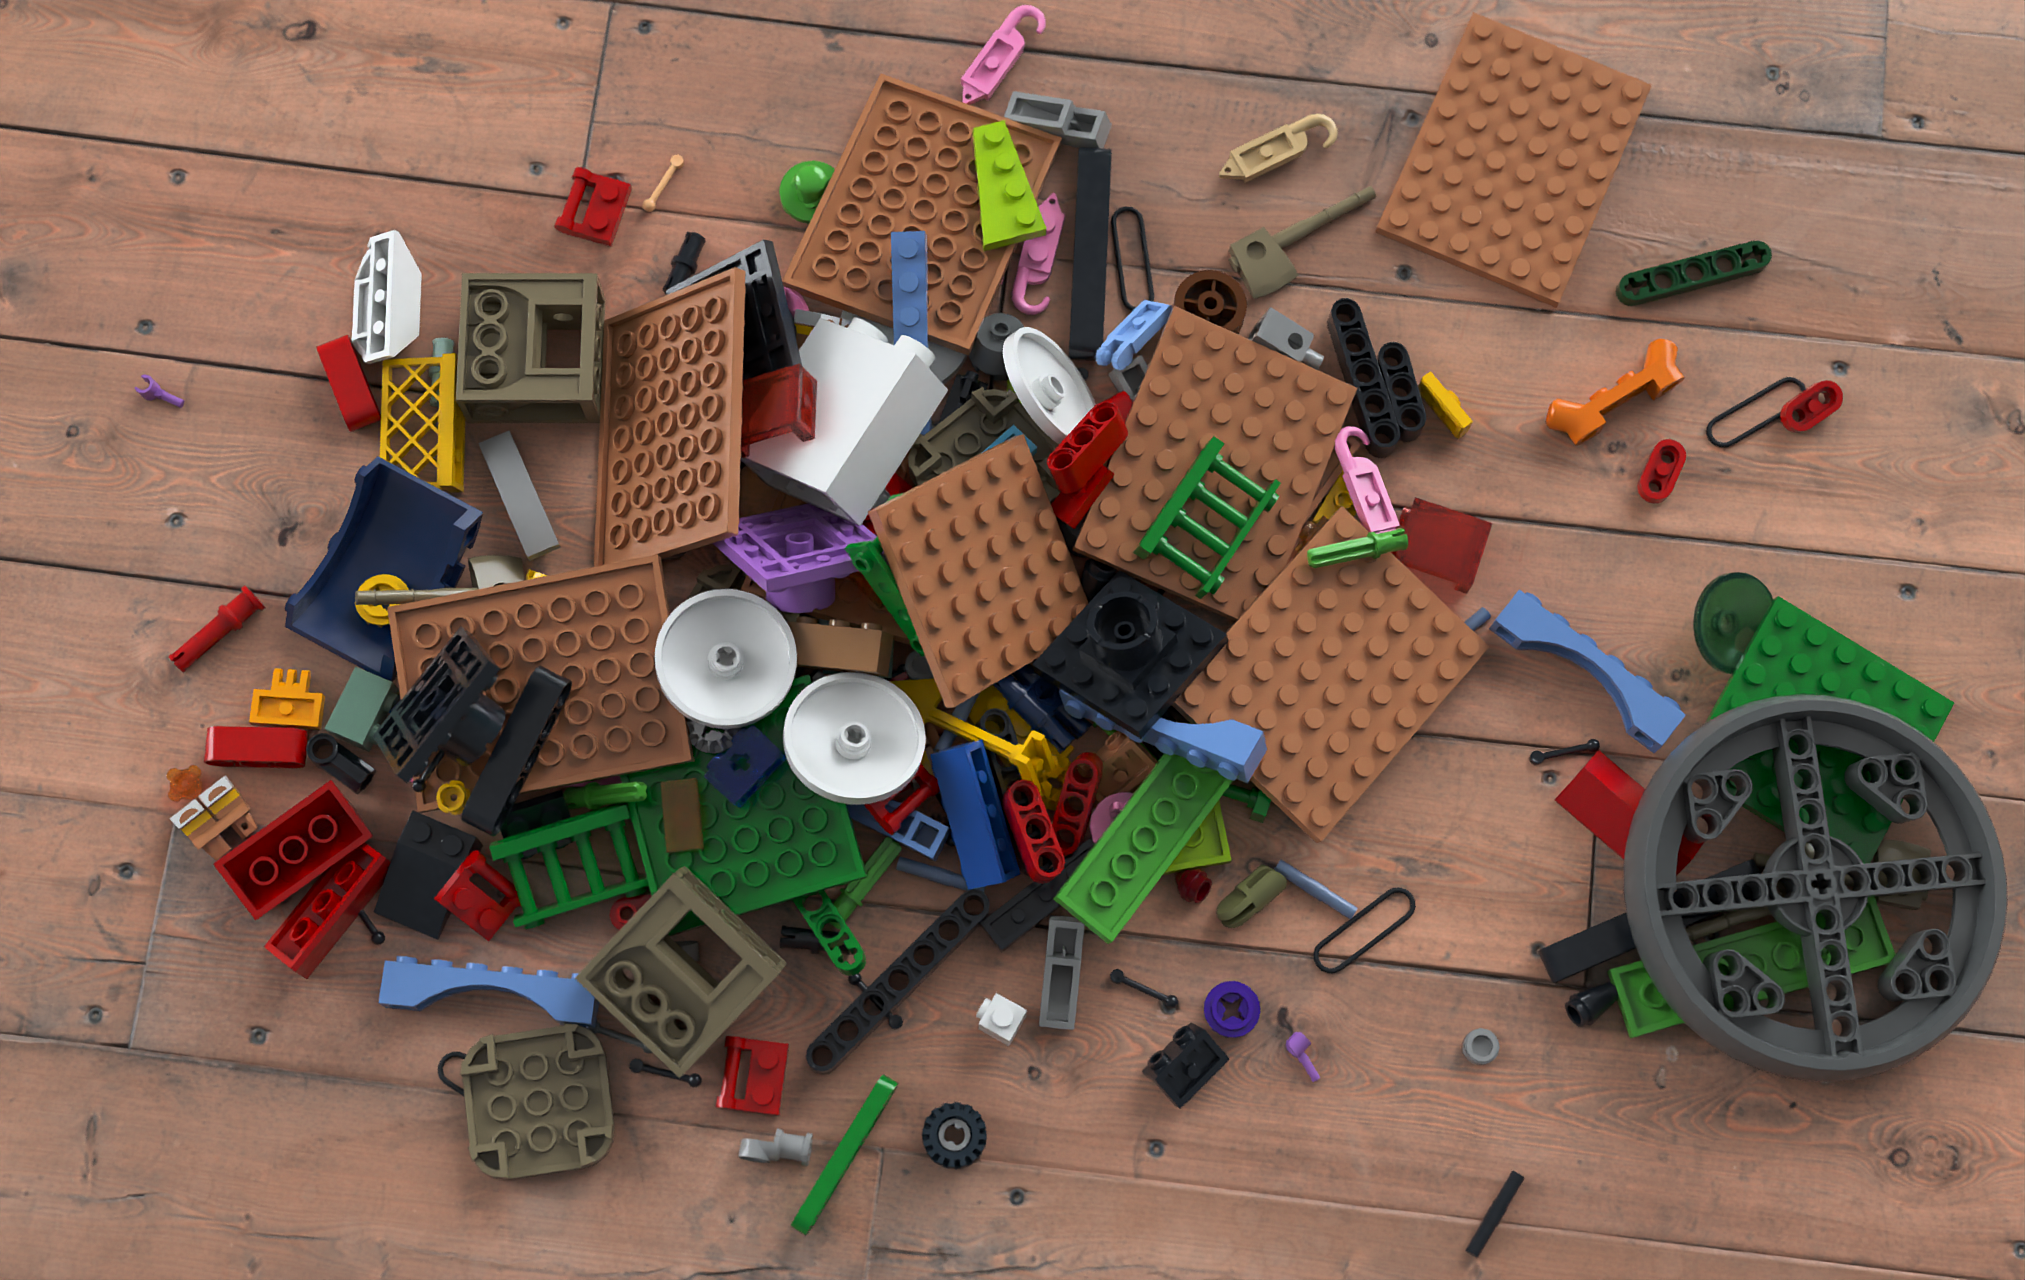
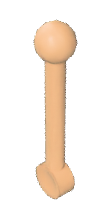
M674 155L671 157L670 168L650 199H646L643 202V209L645 211L651 212L655 209L657 198L675 170L683 167L684 161L682 156Z

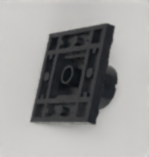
M764 239L666 290L668 295L734 267L745 271L746 293L744 306L742 399L803 370L796 342V326L793 323L792 313L788 308L773 241Z
M1119 570L1032 664V667L1039 676L1139 739H1142L1228 643L1227 634Z
M460 626L373 734L375 741L396 776L406 783H409L413 777H419L425 771L429 764L428 758L433 752L436 753L438 750L464 767L472 764L487 750L486 745L488 743L492 744L503 726L506 716L505 710L482 693V691L486 692L494 685L500 668L475 637L462 626Z

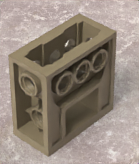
M462 273L456 402L467 423H600L606 299L597 273ZM547 330H581L580 368H546Z
M683 866L657 890L584 967L575 979L680 1078L777 977L787 963L686 866ZM691 910L742 958L720 983L668 935ZM624 968L633 973L634 980L629 979L625 975ZM650 993L658 996L661 1005L652 1001ZM675 1018L684 1021L687 1029L679 1027Z

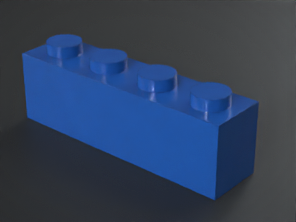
M983 739L947 747L930 754L932 771L938 781L942 795V806L947 813L951 827V838L957 848L961 863V873L966 880L968 890L1004 883L1020 875Z

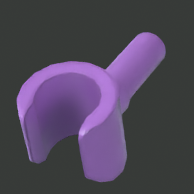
M149 375L141 376L145 382L150 384L147 389L140 390L135 387V390L146 400L159 398L180 408L184 404V400L162 390L159 384Z
M1295 1032L1286 1041V1049L1290 1054L1298 1058L1314 1082L1320 1076L1309 1057L1304 1053L1311 1045V1042L1301 1032Z

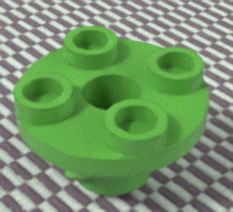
M820 161L802 162L789 169L780 184L779 192L783 210L793 219L809 224L835 169Z

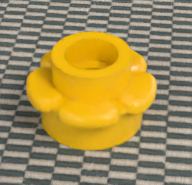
M452 780L447 784H443L437 792L438 807L444 813L451 812L452 815L461 814L471 795L470 790L466 789L465 784L458 780ZM455 794L457 799L452 801L451 796Z

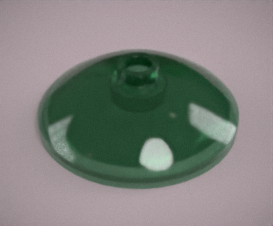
M1742 572L1722 574L1713 579L1704 588L1697 601L1693 619L1695 641L1705 661L1717 671L1725 674L1734 673L1739 660L1774 600L1768 588L1758 578Z

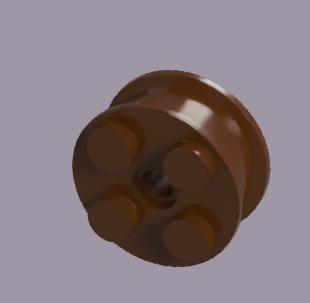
M1202 270L1191 274L1182 281L1176 291L1173 307L1176 306L1239 335L1247 311V299L1241 285L1230 275L1217 270Z

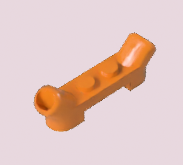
M1666 339L1652 341L1648 345L1645 365L1642 371L1637 374L1634 371L1626 373L1617 380V386L1610 390L1606 387L1601 388L1590 396V402L1587 404L1555 399L1549 406L1546 425L1549 429L1567 433L1575 446L1588 441L1598 435L1605 426L1606 421L1602 416L1645 390L1654 401L1684 380V375L1675 365L1678 347L1672 341Z

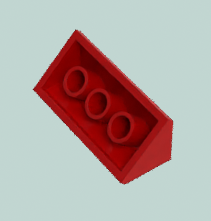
M1598 750L1556 797L1555 801L1624 860L1631 821L1645 789ZM1682 835L1678 851L1676 876L1692 861L1704 842L1692 843Z
M330 780L213 863V865L256 921L373 837V834L354 806L336 784Z
M366 843L357 847L323 872L264 947L294 972L308 979L357 918L359 912L365 908L381 888L390 861Z

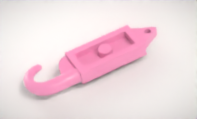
M1027 5L1015 8L1000 28L994 32L961 78L963 103L971 105L982 99L989 100L1023 53L1024 39L1015 29L1022 18L1027 16L1034 17L1038 22L1037 33L1042 34L1045 29L1046 20L1038 8Z
M1052 193L1039 206L1047 228L1046 235L1024 241L1012 289L1014 306L1020 312L1027 315H1036L1043 312L1050 302V298L1045 297L1042 303L1032 306L1025 302L1024 295L1027 284H1042L1051 275L1065 221V214L1061 212L1055 193Z
M1353 426L1342 428L1335 439V451L1344 472L1342 477L1360 524L1369 532H1375L1376 534L1396 530L1400 524L1377 465H1374L1367 458L1352 457L1347 445V438L1349 436H1356L1365 445H1369L1370 440L1367 434Z

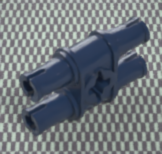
M1030 663L993 684L1008 701V708L1014 710L1031 727V731L1034 730L1045 735V738L1060 754L1075 739H1080L1093 725L1084 717L1075 718L1067 713L1059 693L1060 689L1036 674Z

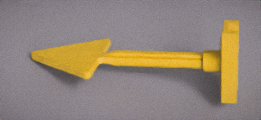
M935 679L889 681L900 688L913 701L922 717L924 725L930 722L971 742L983 739L986 749L1009 759L1011 764L1018 767L1022 780L1034 783L1040 793L1042 789L1038 778L1042 771L1047 770L1051 773L1055 771L1056 765L1045 735L1032 730L1023 745H1014L937 709L936 707L941 701L942 696Z

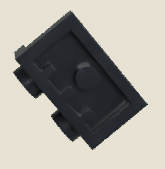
M559 790L515 803L500 830L502 837L507 838L571 818L563 791ZM571 838L558 840V846L555 849H561L573 843ZM536 848L523 851L524 857L521 859H528L540 852H537Z
M1189 1023L1175 1032L1172 1041L1163 1050L1156 1052L1150 1057L1142 1073L1160 1088L1174 1106L1181 1109L1230 1058L1205 1029Z

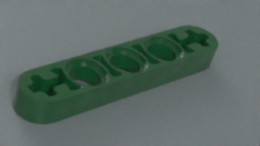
M1755 240L1628 273L1623 276L1617 285L1616 296L1624 305L1637 306L1758 274L1770 263L1772 251L1766 243ZM1752 251L1755 256L1761 255L1762 257L1759 263H1757L1755 258L1745 260L1741 266V260L1747 259ZM1720 258L1728 259L1733 265V270L1730 272L1721 271L1718 269L1716 261ZM1689 266L1699 268L1702 272V279H1690L1686 275V268ZM1659 274L1668 276L1672 283L1671 287L1663 289L1657 286L1655 276ZM1647 279V286L1642 287ZM1628 284H1631L1633 288L1642 287L1636 295L1632 291L1626 292L1625 290Z

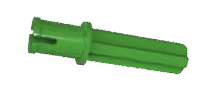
M1403 528L1379 534L1369 532L1367 537L1309 549L1307 551L1308 564L1310 567L1319 568L1369 556L1377 559L1381 554L1406 550L1408 548L1407 534H1404L1405 530Z
M591 782L586 784L585 787L567 788L564 792V797L567 804H569L568 808L571 810L584 807L596 810L607 804L643 801L647 797L645 792L647 786L643 782L609 785Z
M886 837L864 864L867 874L866 878L850 882L845 889L840 888L842 893L833 904L844 921L849 918L857 906H863L861 901L902 851L901 846L892 838ZM830 922V924H832L835 928L840 930V925L838 923Z

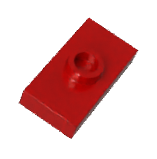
M1102 465L1079 491L1069 494L1060 492L1051 504L1055 517L1075 529L1115 474Z

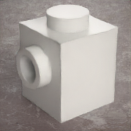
M996 993L992 1001L986 998L978 1010L976 1017L981 1019L978 1029L1010 1046L1027 1015V1010Z

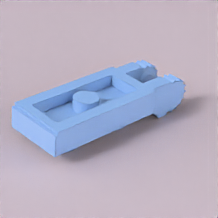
M1143 300L1107 336V340L1099 347L1095 353L1097 364L1107 366L1112 362L1113 368L1117 370L1126 369V366L1132 363L1133 354H1136L1166 324L1172 306Z

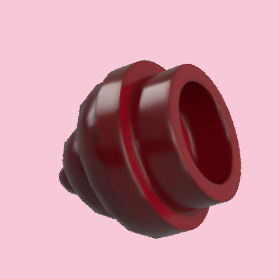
M1196 868L1185 870L1183 873L1178 872L1175 875L1177 889L1183 900L1187 902L1193 901L1198 904L1209 894L1212 881L1203 870Z

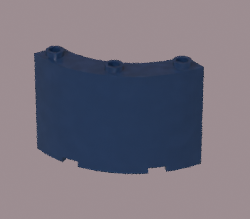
M377 456L367 466L363 465L358 470L354 479L356 487L349 509L339 532H336L331 537L327 547L328 552L304 587L297 594H292L285 605V611L287 612L285 627L365 671L393 682L397 677L390 624L383 625L382 628L375 624H367L357 612L355 592L358 591L359 587L367 579L381 574H389L400 578L409 590L412 588L414 590L456 588L465 569V565L460 563L465 549H471L474 546L483 512ZM377 604L381 605L383 609L385 608L386 611L387 607L390 606L389 604Z

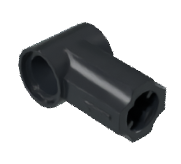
M319 733L314 735L307 743L306 751L312 762L319 769L326 771L357 795L365 790L372 781L376 770L338 743L333 736L327 733ZM321 746H333V752L328 758H317V751Z

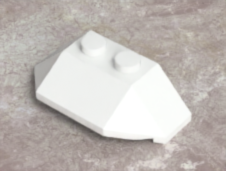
M396 230L370 237L367 245L369 250L363 257L355 278L352 343L363 356L364 362L368 364L395 357L419 336L422 273L400 233Z

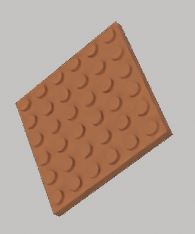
M1024 434L1016 435L868 511L946 708L958 706L1037 659L1089 603Z

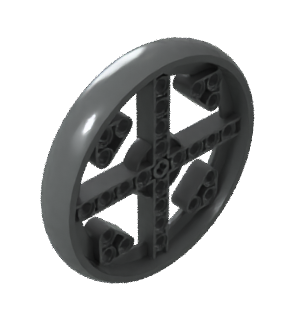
M1811 694L1775 696L1746 703L1709 720L1687 736L1667 756L1654 773L1640 798L1626 841L1623 884L1627 919L1636 949L1656 989L1686 1025L1710 1045L1746 1065L1781 1077L1817 1082L1856 1080L1884 1073L1922 1055L1948 1036L1967 1016L1980 998L1990 979L2001 950L2008 905L2007 876L1996 829L1983 801L1959 766L1922 732L1896 716L1874 706L1851 699ZM1789 739L1797 743L1799 748L1797 755L1789 749ZM1815 745L1841 749L1865 758L1847 767L1844 777L1847 786L1893 823L1902 824L1921 818L1927 812L1939 833L1947 856L1863 864L1852 848L1829 835ZM1772 749L1786 841L1772 853L1765 865L1763 874L1676 882L1677 858L1682 835L1692 843H1702L1716 838L1722 833L1752 791V781L1747 773L1741 770L1729 769L1754 754ZM1896 764L1900 765L1904 771L1903 779L1896 775ZM1863 767L1870 772L1871 780L1869 783L1862 777L1861 771ZM1795 773L1803 778V789L1795 785ZM1727 779L1733 781L1736 785L1737 791L1735 796L1731 795L1726 789ZM1693 783H1697L1702 788L1703 796L1701 799L1693 795ZM1902 798L1905 799L1910 806V811L1908 814L1905 813L1901 808ZM1800 808L1808 812V824L1800 819ZM1698 817L1707 822L1708 831L1706 834L1700 832L1697 827ZM1806 842L1814 848L1815 855L1813 859L1809 858L1805 853ZM1947 864L1954 870L1953 880L1946 874ZM1913 868L1920 872L1921 881L1919 884L1912 877ZM1880 871L1887 877L1886 887L1879 883L1878 874ZM1846 874L1853 879L1854 887L1852 891L1845 886L1844 877ZM1778 880L1786 887L1784 898L1776 891ZM1811 881L1812 883H1818L1819 890L1812 888ZM1743 884L1748 885L1752 890L1750 901L1746 900L1742 895ZM1709 887L1715 889L1718 894L1716 905L1708 899L1707 891ZM1952 889L1953 903L1948 935L1939 929H1928L1912 933L1878 979L1877 988L1884 999L1893 1002H1904L1885 1015L1859 1025L1845 930L1859 918L1866 906L1868 897ZM1675 890L1679 891L1684 897L1682 908L1676 906L1673 901ZM1768 908L1771 915L1780 925L1793 933L1801 935L1815 1030L1790 1026L1763 1016L1776 1013L1783 1007L1785 995L1780 986L1734 950L1726 949L1710 953L1702 963L1690 942L1681 916ZM1818 912L1825 918L1824 929L1819 928L1816 924L1815 919ZM1925 938L1929 939L1932 944L1931 954H1928L1924 949L1923 942ZM1823 948L1830 952L1831 961L1829 965L1825 964L1821 958ZM1720 958L1725 959L1728 963L1729 971L1726 976L1718 969ZM1931 973H1933L1938 980V986L1936 990L1932 988L1929 982V977ZM1897 976L1900 977L1904 983V990L1902 993H1900L1895 986V980ZM1829 983L1836 989L1834 1000H1831L1826 992ZM1760 990H1763L1768 996V1004L1765 1008L1758 1002ZM1726 993L1731 995L1734 1000L1732 1011L1724 1007L1723 998ZM1834 1019H1837L1842 1026V1032L1839 1036L1832 1029Z

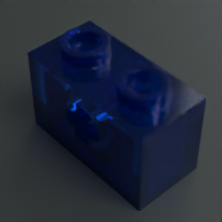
M753 724L749 728L743 727L734 735L731 740L733 745L724 755L719 753L708 763L707 769L709 771L704 775L717 790L738 808H741L787 759L785 753ZM740 758L751 759L747 761L750 764L748 770L745 771L741 768L737 770V768L741 767L737 764Z

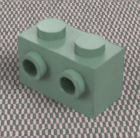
M355 667L324 729L334 738L370 752L373 744L377 745L373 734L386 720L388 714L398 705L400 700L398 693L400 690L393 682Z

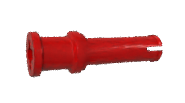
M246 585L241 588L242 592L231 602L218 607V615L173 654L168 656L183 673L231 630H241L243 622L257 610L263 611L266 608Z

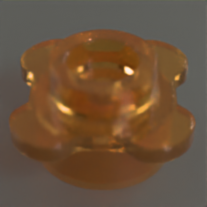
M191 765L188 769L182 770L171 768L167 772L166 778L170 781L169 799L178 802L181 799H195L203 793L202 782L199 778L202 771L198 766ZM184 780L188 782L186 786H182Z

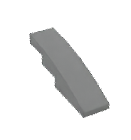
M510 430L478 443L528 560L531 561L561 548Z

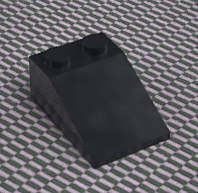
M413 810L396 844L374 913L439 940L451 912L434 900V898L467 856L475 850L480 852L483 844L477 837Z

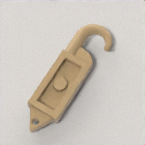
M1322 114L1309 115L1290 125L1286 124L1230 151V158L1219 173V178L1242 179L1246 183L1300 157L1307 147L1305 132L1316 126H1323L1329 131V138L1323 143V147L1328 148L1337 139V126L1331 118Z

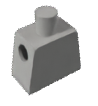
M1271 307L1255 324L1248 337L1249 340L1316 370L1319 369L1324 359L1323 355L1309 348L1314 338L1310 331Z

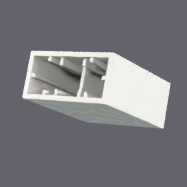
M857 317L853 318L847 328L820 318L799 349L803 370L778 381L741 437L740 460L768 486L861 526L868 515V511L872 509L948 391L945 385L929 369L936 358L935 355L922 343L906 335H901L895 345L886 343L888 341L887 337L878 328Z

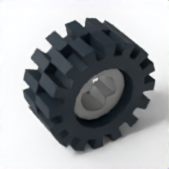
M947 1102L942 1104L941 1107L935 1108L930 1116H927L922 1137L927 1154L936 1164L938 1163L948 1169H961V1167H968L981 1156L986 1145L987 1133L985 1122L978 1111L976 1112L968 1104L964 1105L961 1102L948 1104ZM954 1126L956 1130L963 1129L965 1139L961 1144L955 1145L953 1141L946 1142L944 1133L948 1127Z

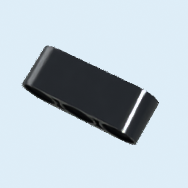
M1388 342L1380 348L1377 361L1400 429L1399 440L1411 442L1419 437L1426 422V412L1406 348L1400 343ZM1384 358H1394L1399 365L1390 366L1385 363ZM1402 388L1408 395L1405 397L1397 396L1392 389ZM1401 419H1412L1416 423V427L1405 426Z

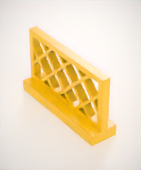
M456 353L442 354V357L383 360L380 458L395 466L399 463L408 473L420 478L418 474L431 461L437 467V482L427 483L451 493L464 492L466 419L456 402L458 355ZM430 366H440V377L430 387L420 376ZM405 367L412 375L398 388L392 382L393 368ZM418 380L427 391L413 403L404 393ZM434 396L439 402V410L429 420L420 411V408ZM401 397L410 408L397 421L391 415V406ZM417 413L426 424L412 436L403 426ZM432 428L438 434V443L428 452L419 441ZM400 430L409 441L396 454L390 447V439ZM416 446L425 457L411 469L402 458Z

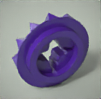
M1226 981L1220 983L1208 993L1205 999V1020L1214 1032L1225 1038L1242 1037L1249 1033L1259 1020L1260 1003L1258 997L1250 987L1241 982ZM1241 998L1242 1001L1237 1011L1243 1021L1233 1015L1223 1021L1222 1018L1226 1009L1220 999L1224 1003L1227 1002L1231 1005Z

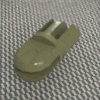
M1261 864L1220 902L1216 911L1218 919L1228 928H1237L1243 925L1286 888V878L1267 865Z

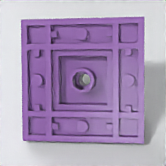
M808 503L739 518L738 535L713 544L766 591V600L774 608L790 613L813 612L815 608L818 610L827 608L834 602L835 578H845L850 573L859 571L853 565L852 559L844 548L852 543L870 540L872 542L877 536L862 524L859 526ZM883 551V552L881 553V556L883 557V559L885 560V562L889 565V563H888V561H887V558H886V556H885V553H884V551Z

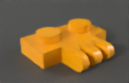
M275 668L271 690H253L249 723L252 726L321 730L325 696L322 693H309L310 670H302L300 683H296L297 670L288 669L286 682H283V669Z

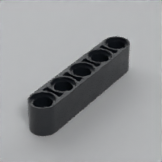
M1341 298L1332 306L1327 321L1328 330L1345 383L1357 388L1352 405L1360 429L1367 434L1370 440V444L1365 445L1366 449L1373 457L1386 458L1393 453L1398 443L1400 429L1361 309L1354 300ZM1345 314L1352 321L1342 322L1336 315ZM1356 344L1360 347L1361 351L1352 352L1347 349L1346 345ZM1366 374L1371 381L1367 383L1360 382L1355 375ZM1375 404L1381 412L1372 413L1367 410L1365 405ZM1375 435H1386L1389 437L1390 443H1380L1375 438Z
M538 666L533 671L461 815L463 822L491 836H496L499 833L572 688L571 680L543 666Z
M997 708L990 709L975 724V727L988 732L985 722L993 721L1000 728V734L993 735L1014 745L1018 744L1011 720L1003 710ZM985 748L1018 867L1024 875L1029 876L1002 805V798L1007 791V786L1022 780V777L1016 765L1011 764L1010 767L999 765L996 760V753ZM1021 792V800L1014 801L1020 806H1028V798ZM1031 824L1033 830L1032 833H1027L1028 836L1032 839H1040L1039 828ZM1042 857L1043 866L1039 867L1045 872L1052 866V862L1048 858Z

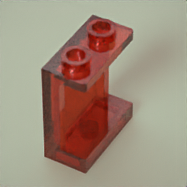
M800 363L742 381L741 458L749 457L750 444L793 432L802 442L815 439L817 380Z
M1415 497L1411 507L1404 506L1399 519V524L1403 526L1404 534H1407L1408 548L1391 553L1404 566L1456 583L1454 590L1467 594L1474 583L1493 523Z

